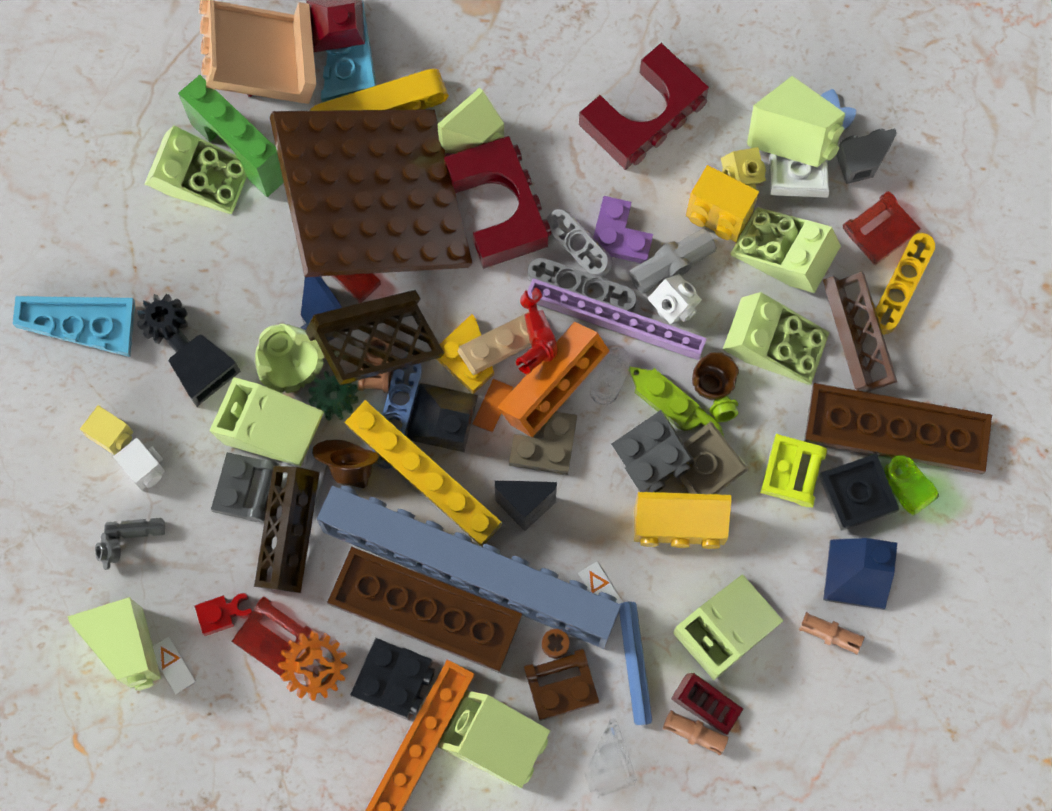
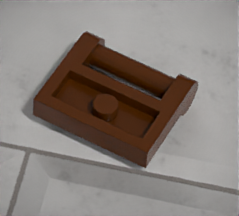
M584 649L574 651V655L533 666V664L523 666L539 721L599 704V698ZM578 666L580 675L539 687L537 678Z

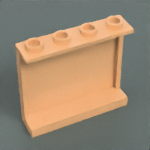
M200 0L199 14H204L200 23V34H204L201 42V54L205 55L202 61L201 74L206 75V88L298 103H310L316 86L309 4L298 2L295 14L293 15L214 0Z

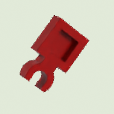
M246 593L237 594L229 603H227L226 597L223 595L194 605L203 635L207 636L234 627L233 617L248 618L254 613L251 608L244 611L239 610V604L242 601L248 600V595Z

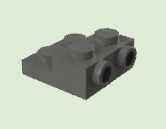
M661 410L611 443L626 466L627 473L640 492H659L666 486L664 483L672 476L675 478L683 476L690 471L689 465L695 462Z

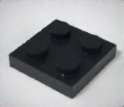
M877 453L820 472L819 474L841 531L898 512L900 509Z

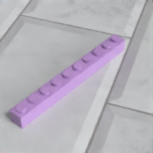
M534 278L531 281L527 291L528 296L533 299L532 292L535 288H538L542 293V298L538 302L540 306L696 360L700 359L707 339L705 337Z

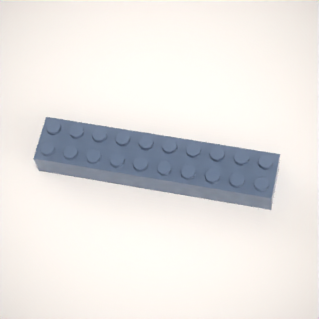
M342 485L341 489L335 486L331 487L317 517L323 533L428 577L522 613L523 616L553 629H560L570 636L605 649L621 604L616 603L617 599L614 596L604 592H599L596 595L587 591L588 587L585 584L575 580H570L567 583L558 579L559 575L549 569L541 568L540 571L529 567L530 563L520 557L512 556V559L500 555L501 551L491 545L484 544L483 547L471 543L472 539L462 533L455 532L454 535L443 531L444 527L433 521L427 520L424 524L415 520V515L406 510L398 509L395 512L386 508L387 504L377 498L370 497L369 500L358 496L359 492L348 486Z

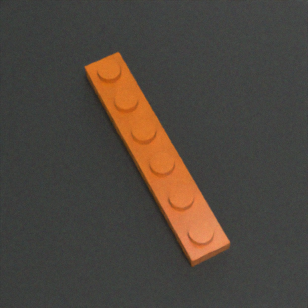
M447 659L365 811H403L474 679V673Z

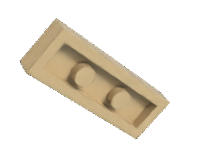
M524 314L459 346L457 352L472 375L531 346Z

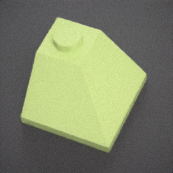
M480 87L437 124L439 142L443 149H445V153H458L504 138V122Z

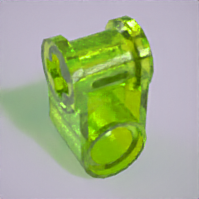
M905 455L894 457L883 468L894 495L909 514L917 515L939 498V493L934 484L925 477L910 457ZM900 468L903 474H900L898 476L895 473V470H898Z

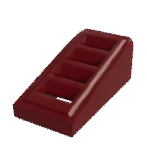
M687 673L671 697V700L725 735L729 734L744 709L695 673ZM693 686L697 687L690 699H688L687 696ZM706 693L707 697L703 701L702 705L699 707L696 704L698 703L702 694ZM714 700H717L718 704L710 715L707 711ZM726 706L729 708V711L721 723L717 719Z

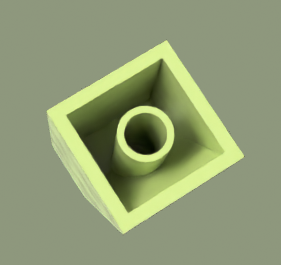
M791 76L753 105L747 145L751 148L758 147L759 150L818 167L826 160L830 161L837 154L839 150V137L844 130L842 125L845 113Z
M130 597L68 616L72 627L118 681L130 688L134 687L135 690H143L154 685L153 681L161 679L144 610Z
M467 691L449 723L438 748L510 785L522 788L532 777L534 772L533 765L538 755L542 754L548 744L547 737L551 730L489 695Z

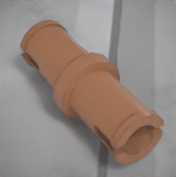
M808 612L805 613L799 628L800 631L825 640L824 644L830 646L832 643L856 655L865 637L839 627V623L836 621L830 623Z
M672 710L668 713L662 728L687 739V743L691 745L696 743L718 755L723 753L729 738L703 726L704 722L699 720L694 722Z

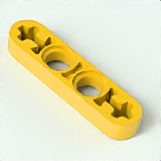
M917 233L910 239L875 309L879 323L887 308L893 310L888 319L889 322L886 325L880 323L883 335L893 332L898 325L935 250V241L928 234ZM923 243L925 246L919 259L914 258L913 256L918 245ZM905 265H910L915 268L917 275L913 278L905 277L902 274L901 268ZM893 289L901 290L905 296L904 301H893L889 296V292Z

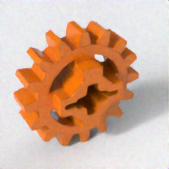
M311 631L310 638L300 633V642L295 643L289 640L288 643L291 650L281 651V654L286 657V662L278 663V667L286 670V672L280 678L283 682L290 681L286 688L290 692L297 689L296 695L301 699L306 693H308L311 701H315L317 693L327 698V689L331 688L337 691L338 687L335 682L337 680L345 681L346 679L340 671L347 669L348 664L340 659L344 658L347 654L343 650H337L340 643L336 639L329 643L330 635L324 633L320 639L316 631ZM321 646L328 649L332 659L322 656L323 650ZM303 649H305V652L299 658H296L297 655ZM315 659L320 665L315 666L312 672L307 666L312 665ZM294 673L304 674L306 685L300 683ZM327 674H330V675L328 676V678L321 683V680H322Z

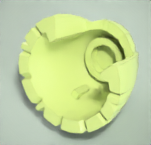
M282 323L269 326L263 330L255 352V364L259 379L264 386L279 393L284 391L286 393L300 390V387L304 388L305 384L311 383L316 378L315 374L319 375L324 364L322 359L325 358L317 341H310L304 329Z

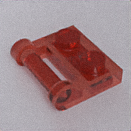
M889 191L881 195L877 203L854 220L849 219L843 224L845 233L875 266L909 241L915 234L919 233L921 229ZM887 210L891 214L889 218L866 235L861 232L860 229L883 211Z
M263 596L231 642L281 676L286 672V670L278 667V663L286 662V657L281 654V651H290L291 647L288 642L259 623L264 615L296 636L295 643L300 642V633L310 638L311 631L314 630L307 625L303 627L274 607L272 601Z

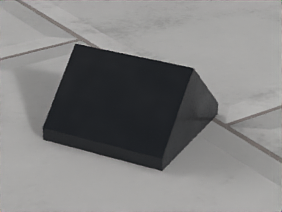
M495 480L496 502L524 531L556 503L557 482Z

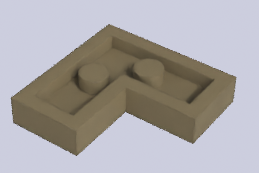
M555 412L546 422L543 438H532L530 436L514 434L509 466L568 475L577 415Z

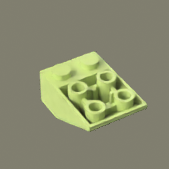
M173 125L163 137L145 185L170 197L232 214L247 176L242 163L236 155Z
M757 207L730 254L788 286L815 293L841 245L831 226Z
M759 292L741 298L723 350L748 364L811 385L830 332L764 293Z
M233 377L209 431L224 445L301 467L324 412L263 385Z
M742 574L676 626L673 634L714 681L779 626L783 619Z

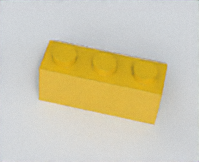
M638 492L634 505V542H641L640 545L644 547L659 546V543H671V547L687 548L690 544H702V548L718 549L720 545H725L728 539L731 495Z

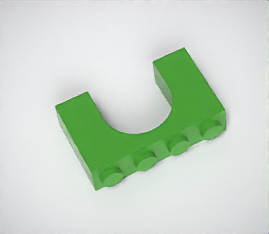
M198 75L178 93L191 125L209 142L219 135L242 163L248 180L266 197H269L284 183L276 147L217 90L206 88V80L201 75Z

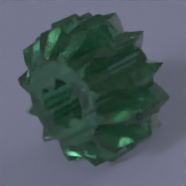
M325 370V379L322 380L315 377L314 383L316 386L309 387L308 389L309 394L313 396L308 400L309 404L322 410L328 421L333 418L334 414H337L338 419L342 420V412L345 410L347 413L352 414L354 410L350 404H357L359 402L358 396L355 395L359 391L356 384H351L352 382L340 385L335 375L331 377L330 373ZM336 391L337 398L331 399L330 393Z

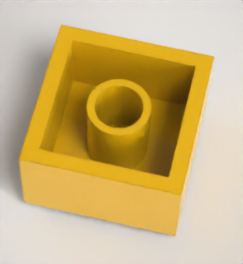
M707 165L690 193L686 217L696 226H705L715 231V234L724 240L737 242L752 216L759 191Z

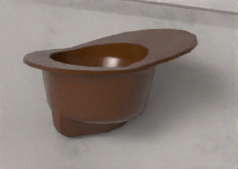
M325 440L317 443L312 449L314 458L329 466L332 477L337 483L362 489L368 486L372 465L379 458L376 452L364 449L345 440Z

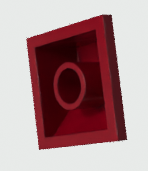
M306 0V3L310 6L313 53L365 44L362 0Z

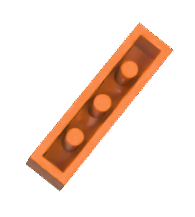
M574 322L557 340L558 352L555 358L549 362L543 361L534 368L497 407L511 426L532 438L610 352L598 332L577 322Z

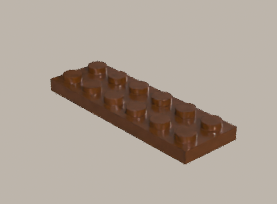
M814 383L811 390L804 442L871 455L877 453L878 456L983 475L986 472L992 414Z
M352 546L327 601V604L498 673L501 671L523 616L522 613Z

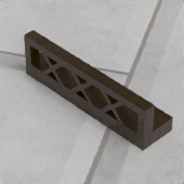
M273 466L254 587L301 593L320 472L300 467ZM283 474H288L286 486L282 489ZM281 505V516L277 519V510ZM276 536L277 544L276 547L273 549L272 541L273 538ZM271 566V581L266 582L267 572L269 567Z

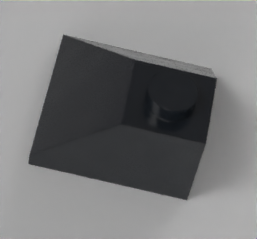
M420 383L406 437L411 441L465 452L478 395Z

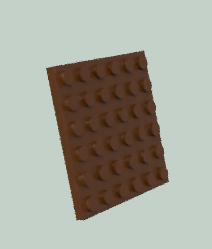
M435 109L272 111L270 122L304 277L469 268L473 262L452 179L444 163V157H446L445 149H443L439 142L438 121Z

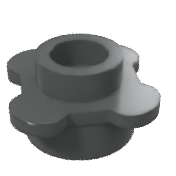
M102 533L101 542L95 546L96 559L102 561L104 570L110 569V563L119 562L121 556L119 541L116 538L109 539L107 533Z

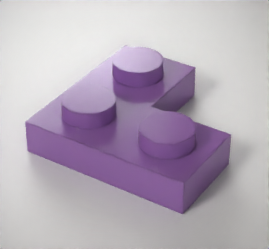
M603 196L593 237L611 257L637 263L647 261L653 234L626 228L632 202Z

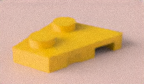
M473 314L465 319L440 343L444 354L436 360L472 394H475L494 376V370L491 366L472 375L457 352L459 346L481 336Z

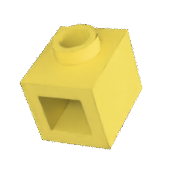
M97 405L80 428L88 439L113 455H116L132 440L131 435L133 431L128 424Z

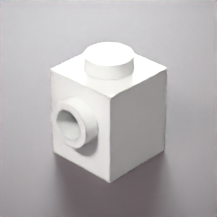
M135 438L113 456L141 490L157 484L162 477L161 475L165 472L159 464L164 459L153 446L146 449L138 438Z

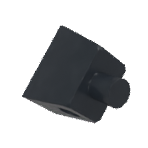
M180 332L169 341V345L176 353L168 361L196 407L241 372L237 363L229 355L201 334L189 341Z

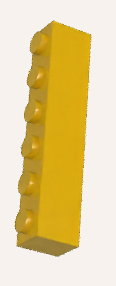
M366 400L344 422L349 429L481 547L502 526V522Z

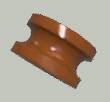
M550 629L544 634L541 645L545 655L557 659L567 653L570 642L569 637L564 631ZM552 636L555 639L557 636L563 639L561 642L563 649L557 651L555 648L554 651H551L548 648L550 645L548 639Z

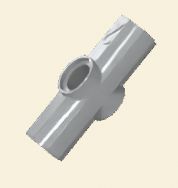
M702 228L678 243L673 241L664 245L655 253L654 257L631 269L629 275L636 289L643 294L662 283L666 278L678 274L680 276L684 275L693 264L716 252L717 247L710 233Z

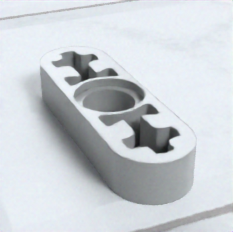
M556 209L548 215L547 220L552 235L588 273L601 277L610 272L613 266L611 255L572 214L562 209ZM559 218L564 219V225L571 229L569 233L558 227L557 220ZM578 235H583L586 239V244L583 249L576 251L573 247V241ZM592 253L594 256L602 258L600 260L601 268L594 267L595 261L587 255Z

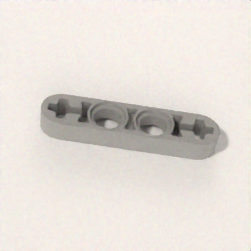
M536 258L528 265V279L530 282L534 278L589 298L592 297L588 295L587 289L592 285H598L603 289L604 293L601 297L592 299L632 312L635 308L636 295L629 287L546 258ZM541 267L545 268L546 274H543L541 278L536 277V271H539ZM556 271L555 283L553 284L551 283V276ZM567 275L574 277L576 280L575 286L569 289L562 287L560 284V279ZM609 290L613 291L610 303L605 302L608 298ZM626 296L628 303H625L623 307L619 306L617 299Z

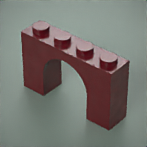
M662 42L641 59L639 72L663 96L667 107L661 115L650 121H632L622 116L601 95L579 112V126L625 170L632 164L638 165L645 158L646 152L653 146L655 148L659 147L672 129L678 130L687 121V116L693 111L699 112L708 101L709 87Z
M509 136L444 157V163L451 176L455 194L483 184L493 183L508 188L518 200V208L508 220L473 232V244L483 269L547 248L548 238L552 235L548 220H542L539 211L542 210L539 197L537 194L532 195L529 188L532 185L530 174L527 169L522 170L520 161H522L520 149L517 144H512Z

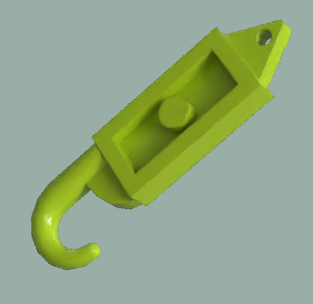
M635 367L629 368L635 385L634 393L657 412L663 411L669 422L679 430L690 431L699 424L705 426L709 422H713L724 437L720 424L700 408L697 402L655 368L652 370Z

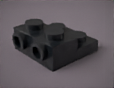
M375 637L350 696L405 720H409L411 714L417 715L423 698L419 696L423 685H430L436 669L432 667V659Z

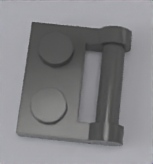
M227 452L213 499L212 512L255 522H264L266 515L264 508L270 490L273 466H279V463ZM255 470L262 471L253 507L245 508Z

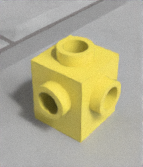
M758 147L733 151L720 158L723 167L722 173L756 190V185L766 181V168L763 161H761Z

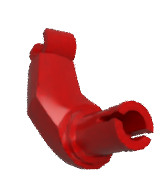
M535 288L532 292L533 299L528 296L527 290L524 291L520 298L521 305L529 309V313L524 314L529 341L532 348L516 359L517 366L524 363L518 368L524 374L531 373L543 361H552L558 352L556 338L544 310L537 309V304L542 298V293L538 288Z

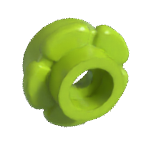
M728 396L716 399L710 407V413L717 422L730 421L738 415V401L731 400Z

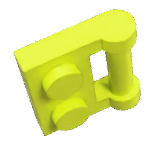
M776 434L760 493L792 501L800 506L813 507L816 481L821 461L826 458L827 449L819 445ZM802 454H806L810 459L802 491L793 490Z

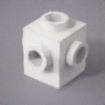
M680 274L664 279L648 297V300L657 309L659 316L670 324L681 320L683 322L688 321L697 312L695 307L702 300L696 293L695 287L685 281Z

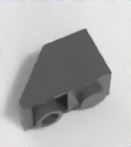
M895 128L886 131L885 129H877L869 135L862 137L856 135L849 136L840 142L836 157L846 184L874 177L897 134Z

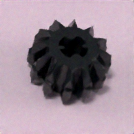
M166 293L163 299L160 300L159 296L154 294V302L150 303L144 300L143 305L146 309L137 310V315L141 319L137 325L140 330H144L143 335L146 339L153 337L154 342L160 344L163 338H165L167 343H169L172 338L171 336L181 332L179 328L188 327V323L184 319L188 313L185 308H181L182 303L179 299L172 300L171 296ZM162 316H164V320H165V321H163V322H161V317H162Z

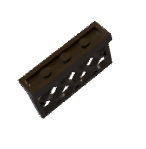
M416 289L314 314L305 330L310 341H317L340 385L441 358L444 354L418 307L421 298ZM413 316L418 325L417 329L401 323L402 319ZM384 323L395 328L392 336L377 330L378 324ZM360 330L369 334L367 343L351 336L352 331ZM398 330L413 337L411 345L396 338ZM333 336L344 341L341 350L330 345L326 338ZM373 337L389 344L386 352L370 345ZM417 339L427 343L432 351L425 352L416 348ZM347 344L362 349L361 358L345 352ZM392 346L408 352L407 357L401 359L390 354ZM367 352L383 359L382 363L375 366L364 361ZM341 359L356 365V371L345 374L340 365Z

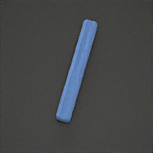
M628 601L621 603L619 614L635 725H647L652 723L653 719L636 602Z

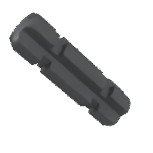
M151 518L150 521H146V519L121 521V524L114 521L107 522L104 525V533L108 534L109 539H119L120 536L123 538L148 537L149 534L160 536L165 534L166 529L165 521L162 518Z

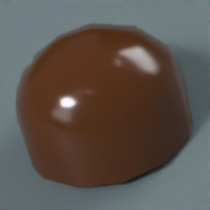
M711 352L701 358L695 365L692 374V385L699 396L708 400L724 398L735 389L739 369L730 356L722 352Z

